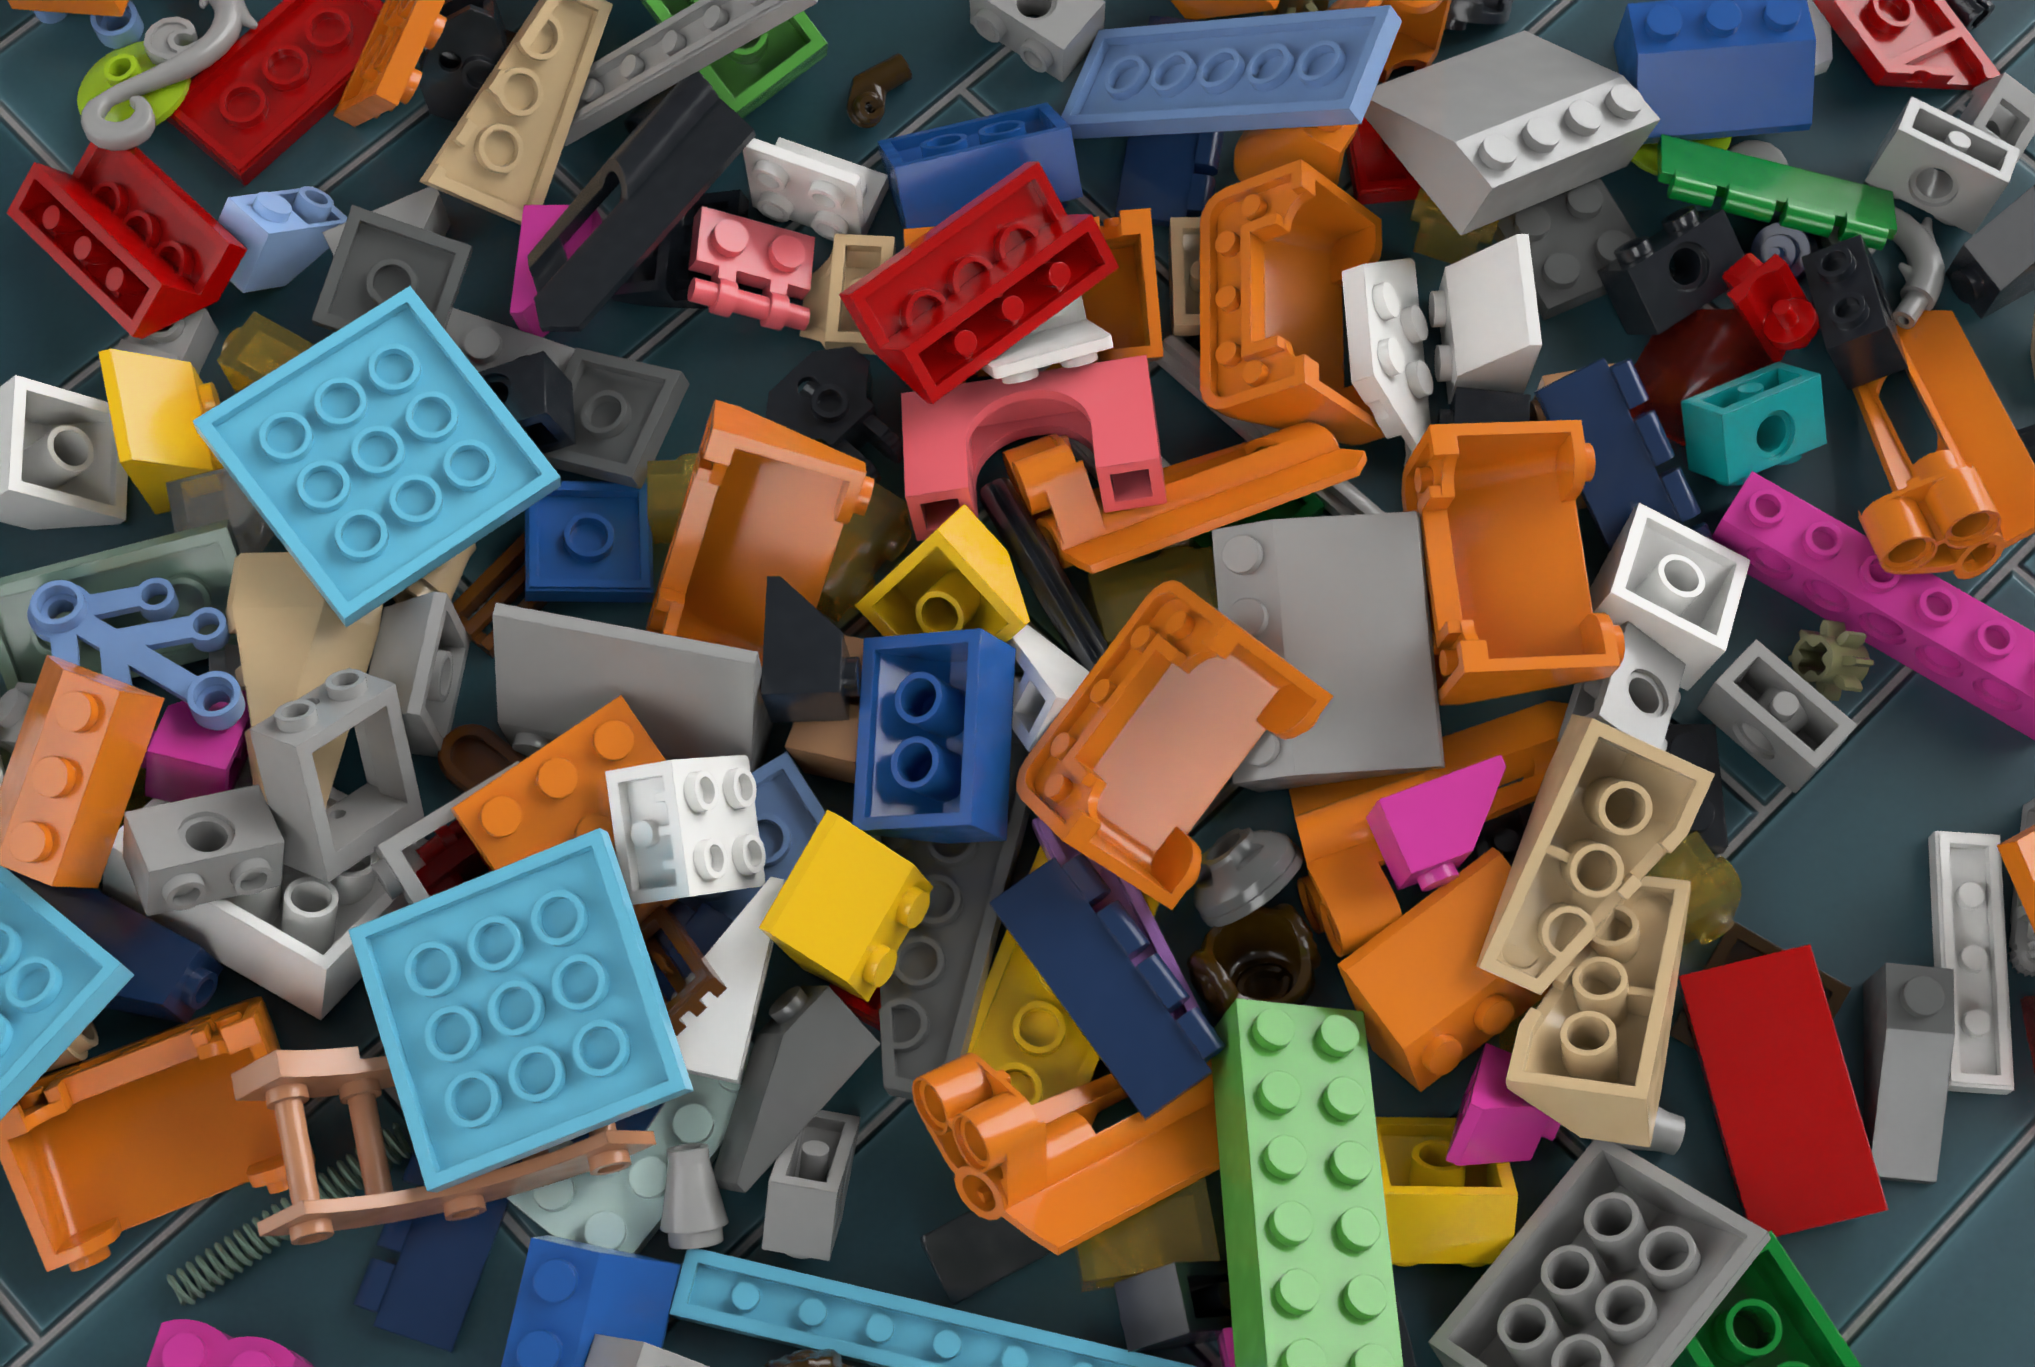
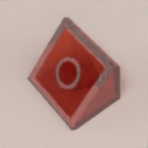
M1698 309L1661 334L1652 335L1634 365L1649 399L1628 410L1632 418L1654 409L1667 438L1686 447L1681 401L1774 364V362L1761 346L1737 309Z

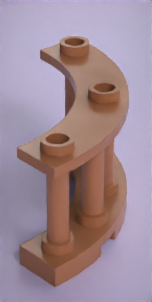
M358 1046L317 1050H274L231 1074L236 1101H266L267 1108L275 1110L292 1205L257 1222L259 1237L290 1235L292 1245L317 1243L332 1237L334 1231L393 1223L443 1212L445 1220L448 1221L471 1218L487 1210L486 1202L544 1187L589 1171L591 1175L598 1176L624 1170L631 1166V1155L656 1145L653 1131L617 1130L614 1122L589 1132V1137L550 1153L546 1149L523 1158L520 1163L493 1170L438 1193L427 1191L425 1186L393 1191L376 1098L382 1094L381 1089L395 1087L386 1056L360 1059ZM339 1095L340 1102L348 1104L365 1195L320 1199L303 1104L308 1102L309 1098Z

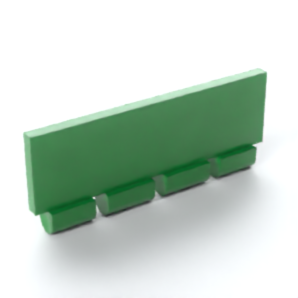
M1661 134L1658 141V182L1669 184L1667 197L1670 199L1710 208L1715 196L1722 198L1720 209H1723L1726 213L1769 223L1774 211L1781 212L1779 216L1780 226L1827 238L1830 236L1833 227L1838 226L1840 227L1838 230L1839 241H1844L1861 234L1868 248L1879 251L1884 248L1887 239L1893 240L1897 232L1893 191Z

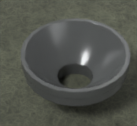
M1239 827L1217 839L1212 847L1201 854V870L1195 883L1193 904L1207 926L1221 927L1233 923L1257 910L1279 893L1300 869L1304 854L1287 834L1270 830L1252 831L1250 827L1240 830Z

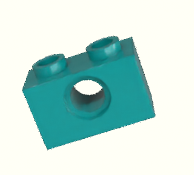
M1779 361L1681 401L1688 470L1715 479L1717 484L1723 486L1744 484L1752 471L1758 473L1775 465L1792 464L1799 461L1803 453L1827 444L1821 374Z

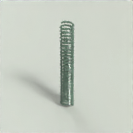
M392 1122L391 1127L397 1139L388 1129L383 1128L382 1131L389 1145L388 1147L384 1142L390 1171H392L393 1163L401 1165L402 1156L408 1159L411 1157V1149L399 1128L400 1125ZM346 1153L345 1159L354 1175L342 1160H337L336 1165L344 1180L332 1166L327 1167V1172L336 1188L324 1173L318 1172L317 1177L327 1193L326 1195L318 1185L320 1199L345 1198L347 1194L355 1196L356 1188L364 1190L360 1165L351 1154ZM281 1197L280 1203L284 1209L291 1206L286 1198ZM271 1204V1210L274 1214L281 1211L276 1204ZM262 1210L261 1215L264 1219L270 1216L268 1211ZM253 1216L252 1222L258 1230L257 1222L260 1220L258 1217ZM243 1223L242 1228L249 1237L254 1249L239 1230L234 1229L233 1235L240 1244L245 1256L237 1248L230 1236H224V1242L231 1251L235 1261L228 1255L221 1243L215 1242L214 1248L220 1255L226 1268L215 1257L212 1250L206 1248L205 1255L211 1262L216 1274L209 1268L201 1255H196L195 1261L202 1269L207 1281L199 1274L193 1263L189 1261L186 1262V1268L193 1276L198 1288L190 1281L182 1268H177L176 1274L186 1287L189 1296L180 1287L173 1275L167 1274V1281L175 1291L181 1305H186V1303L195 1305L197 1297L205 1298L206 1291L214 1292L216 1284L223 1286L225 1278L233 1279L235 1271L242 1273L244 1265L252 1266L254 1259L261 1260L263 1252L271 1254L272 1245L280 1247L282 1239L289 1241L290 1235L261 1236L262 1242L250 1225Z

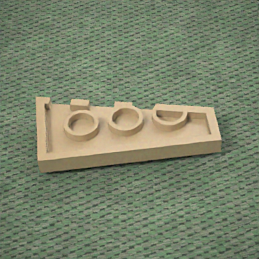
M538 0L419 182L519 225L522 222L524 205H543L613 4L606 0Z

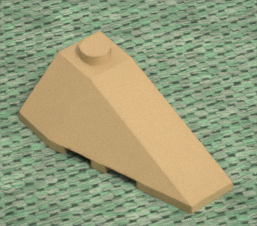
M289 552L240 553L235 557L226 607L228 631L230 634L237 635L241 666L235 669L236 680L241 690L246 692L251 726L245 731L252 782L253 785L259 784L266 802L267 799L249 729L272 716L281 705L297 700L325 683L327 677L335 672L352 668L367 673L380 630L383 608L382 604L346 628ZM349 730L312 753L325 809Z
M1572 714L1544 775L1476 966L1541 995L1595 937V930L1624 899L1628 901L1643 884L1641 880L1667 852L1671 854L1687 837L1715 774L1596 719Z
M1645 876L1641 880L1643 883L1628 901L1624 899L1595 930V937L1552 982V987L1536 1009L1531 1007L1519 1023L1506 1077L1507 1089L1580 1138L1650 1148L1663 1084L1691 882L1688 880Z

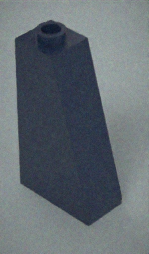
M8 869L134 974L105 1008L187 1024L194 1012L205 1006L212 998L217 988L218 976L224 966L198 944L94 888L49 886Z

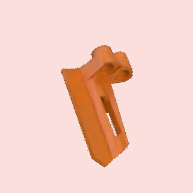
M1924 310L1914 327L1910 329H1905L1898 325L1896 327L1908 365L1905 372L1937 432L1936 452L1929 453L1920 458L1915 464L1911 462L1879 398L1881 387L1887 376L1853 388L1857 403L1892 489V493L1873 501L1865 508L1862 515L1858 511V519L1885 572L1904 575L1953 571L1958 579L1966 580L1974 578L1989 569L1998 560L2005 548L2035 533V464L1953 311Z
M1301 422L1248 442L1164 467L1166 504L1104 513L1100 488L1092 489L1083 461L1076 462L1068 436L1063 435L1059 437L1056 433L1002 452L1010 481L1062 568L1065 569L1074 565L1092 574L1355 478L1360 475L1367 462L1365 451L1340 449L1334 435L1325 427L1314 422Z
M1546 701L1442 737L1445 768L1289 789L1309 875L1301 877L1297 881L1300 901L1313 930L1317 934L1326 933L1328 941L1337 956L1341 958L1352 954L1402 916L1395 893L1381 869V866L1386 864L1366 819L1376 802L1381 798L1498 755L1502 756L1506 765L1499 786L1522 777L1524 779L1497 789L1485 822L1534 802L1547 768L1559 744L1557 739L1568 703Z
M966 1053L916 1077L913 1081L912 1094L917 1111L946 1163L955 1173L956 1190L962 1201L971 1211L984 1219L998 1220L1003 1217L1029 1238L1057 1256L1220 1169L1212 1074L1145 1121L1142 1115L1137 1112L1098 1133H1095L1092 1128L1098 1112L1128 1097L1112 1074L1033 1105H1030L1028 1100L1011 1085V1076L1003 1069L996 1072L981 1057L974 1053ZM1210 1059V1060H1209L1208 1062H1206V1063H1207V1065L1210 1067V1069L1212 1070V1062H1211V1059Z

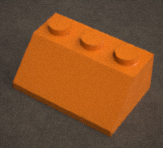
M46 655L0 787V866L49 886L99 887L165 698L58 657Z
M1494 847L1460 871L1458 878L1440 886L1337 964L1356 1011H1364L1366 1036L1372 1051L1419 1092L1425 1090L1441 1076L1450 1073L1459 1062L1494 1035L1503 1032L1512 1021L1545 997L1552 987L1551 983L1539 995L1476 966L1511 870V865Z

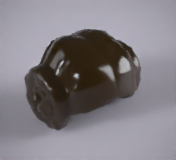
M1282 903L1273 907H1260L1233 923L1221 927H1212L1205 935L1201 949L1195 950L1188 958L1187 966L1191 983L1202 1001L1206 1003L1209 1012L1214 1017L1222 1018L1236 998L1304 1005L1313 992L1315 985L1314 969L1320 966L1322 958L1317 949V943L1313 941L1311 929L1293 906Z

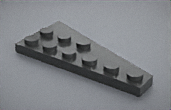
M1013 729L1011 738L1007 841L947 844L870 835L913 863L933 886L930 893L929 908L925 917L917 927L908 931L897 951L895 969L888 981L880 987L881 1008L879 1009L883 1086L888 1095L913 1100L912 1085L916 1077L968 1052L1001 926V920L991 908L989 902L1011 887L1031 811L1016 792V779L1019 769L1030 752L1027 751Z

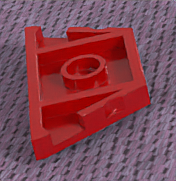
M1812 0L1876 86L1973 90L1980 84L2000 75V72L1945 0Z

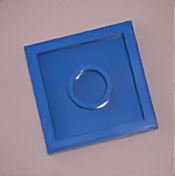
M561 481V487L525 510V601H653L651 482H644L642 488L637 489L613 482Z

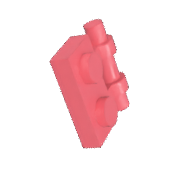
M702 206L694 216L688 270L711 276V282L694 277L689 285L687 299L690 302L708 306L711 314L728 318L732 313L759 319L760 325L765 328L780 331L785 326L804 331L809 323L810 308L790 303L789 297L802 300L811 290L815 237ZM738 283L762 289V295L738 289Z

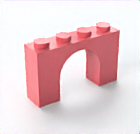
M1147 355L1091 363L1079 367L1040 371L1036 378L1015 384H1004L1002 378L963 383L934 404L926 403L915 391L901 393L905 499L917 541L926 540L964 504L978 518L976 483L982 466L1002 447L1031 436L1051 435L1053 433H1056L1058 436L1066 435L1068 438L1082 443L1092 451L1095 458V468L1104 513L1167 503Z

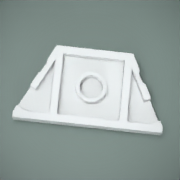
M1412 258L1365 263L1342 271L1351 383L1363 402L1372 410L1375 420L1387 439L1399 435L1403 437L1406 450L1404 467L1431 424L1428 396L1433 393V380L1430 370L1425 363L1423 341L1427 339L1428 327L1425 316L1419 308L1415 261Z

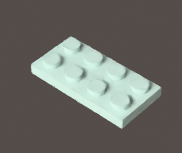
M750 1042V1047H749V1051H748V1055H747V1060H746V1064H745V1068H744V1072H743V1077H744V1074H745V1071H746V1068H747V1065H748V1061H749V1058H750V1055H751V1052H752V1049H753V1046H754V1044H753L752 1042ZM688 1073L694 1091L667 1101L647 1130L654 1132L656 1145L631 1155V1166L621 1170L619 1173L615 1172L598 1176L591 1175L589 1171L544 1187L509 1196L507 1199L552 1236L639 1255L661 1227L668 1169L667 1149L689 1143L708 1144L709 1159L712 1164L719 1156L741 1085ZM569 1140L548 1150L550 1153L574 1143Z

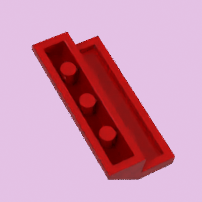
M90 141L73 174L34 162L6 212L132 337L143 339L217 302L248 250L137 147L128 150L110 151L99 148Z
M1039 161L1024 163L841 292L839 296L868 347L926 403L934 404L1120 267L1092 214L1067 215Z

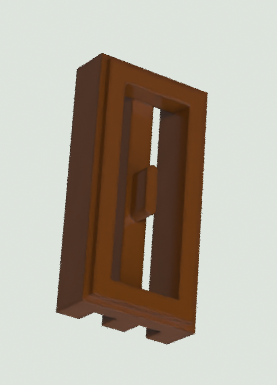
M525 532L453 603L470 640L492 659L495 657L493 630L488 635L482 632V630L493 620V611L496 603L511 605L524 591L525 565L470 620L468 618L525 562ZM524 598L517 607L540 611L549 601H525Z
M661 904L639 927L647 951L677 993L669 1002L661 990L675 1035L678 1036L687 1027L681 1017L688 1011L698 1017L707 1008L701 998L709 991L718 998L727 987L676 916ZM660 928H662L696 976L690 983L655 935Z

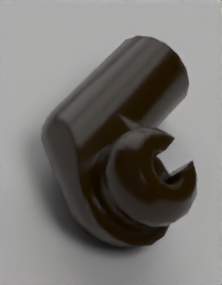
M900 53L853 77L846 110L849 118L857 126L862 128L876 126L881 121L885 112L887 92L912 79L909 65Z

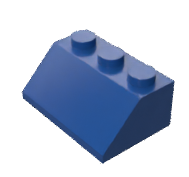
M1664 0L1627 4L1613 43L1619 74L1623 75L1640 92L1646 103L1660 118V121L1643 144L1658 143L1661 134L1684 140H1700L1810 129L1813 117L1816 36L1807 0Z
M1048 102L877 141L886 175H888L889 187L899 222L903 229L935 227L1026 162L1039 161L1064 209L1068 206V200L1083 197L1071 127Z
M981 628L864 638L853 825L868 835L947 844L1007 841L1016 648Z
M551 1235L531 1237L501 1367H585L595 1334L642 1341L663 1349L670 1318L669 1313L676 1291L681 1264Z

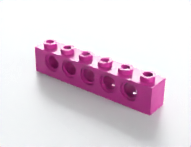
M1752 471L1712 535L1715 542L1750 559L1748 575L1826 620L1844 622L1846 631L1865 633L1867 636L1865 643L2035 740V632L1932 573L1903 575L1885 572L1867 536Z

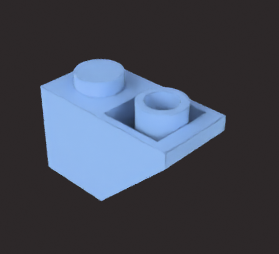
M313 186L228 197L218 222L248 249L230 282L243 293L286 286L329 249L322 232L345 223L348 217L334 206V202L328 194Z

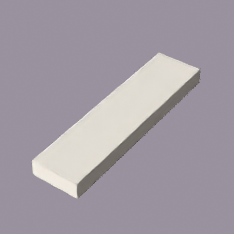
M1934 831L1928 837L1934 967L1954 969L1955 1038L1948 1091L2008 1095L2014 1091L2002 860L1997 847L2001 843L2000 835Z

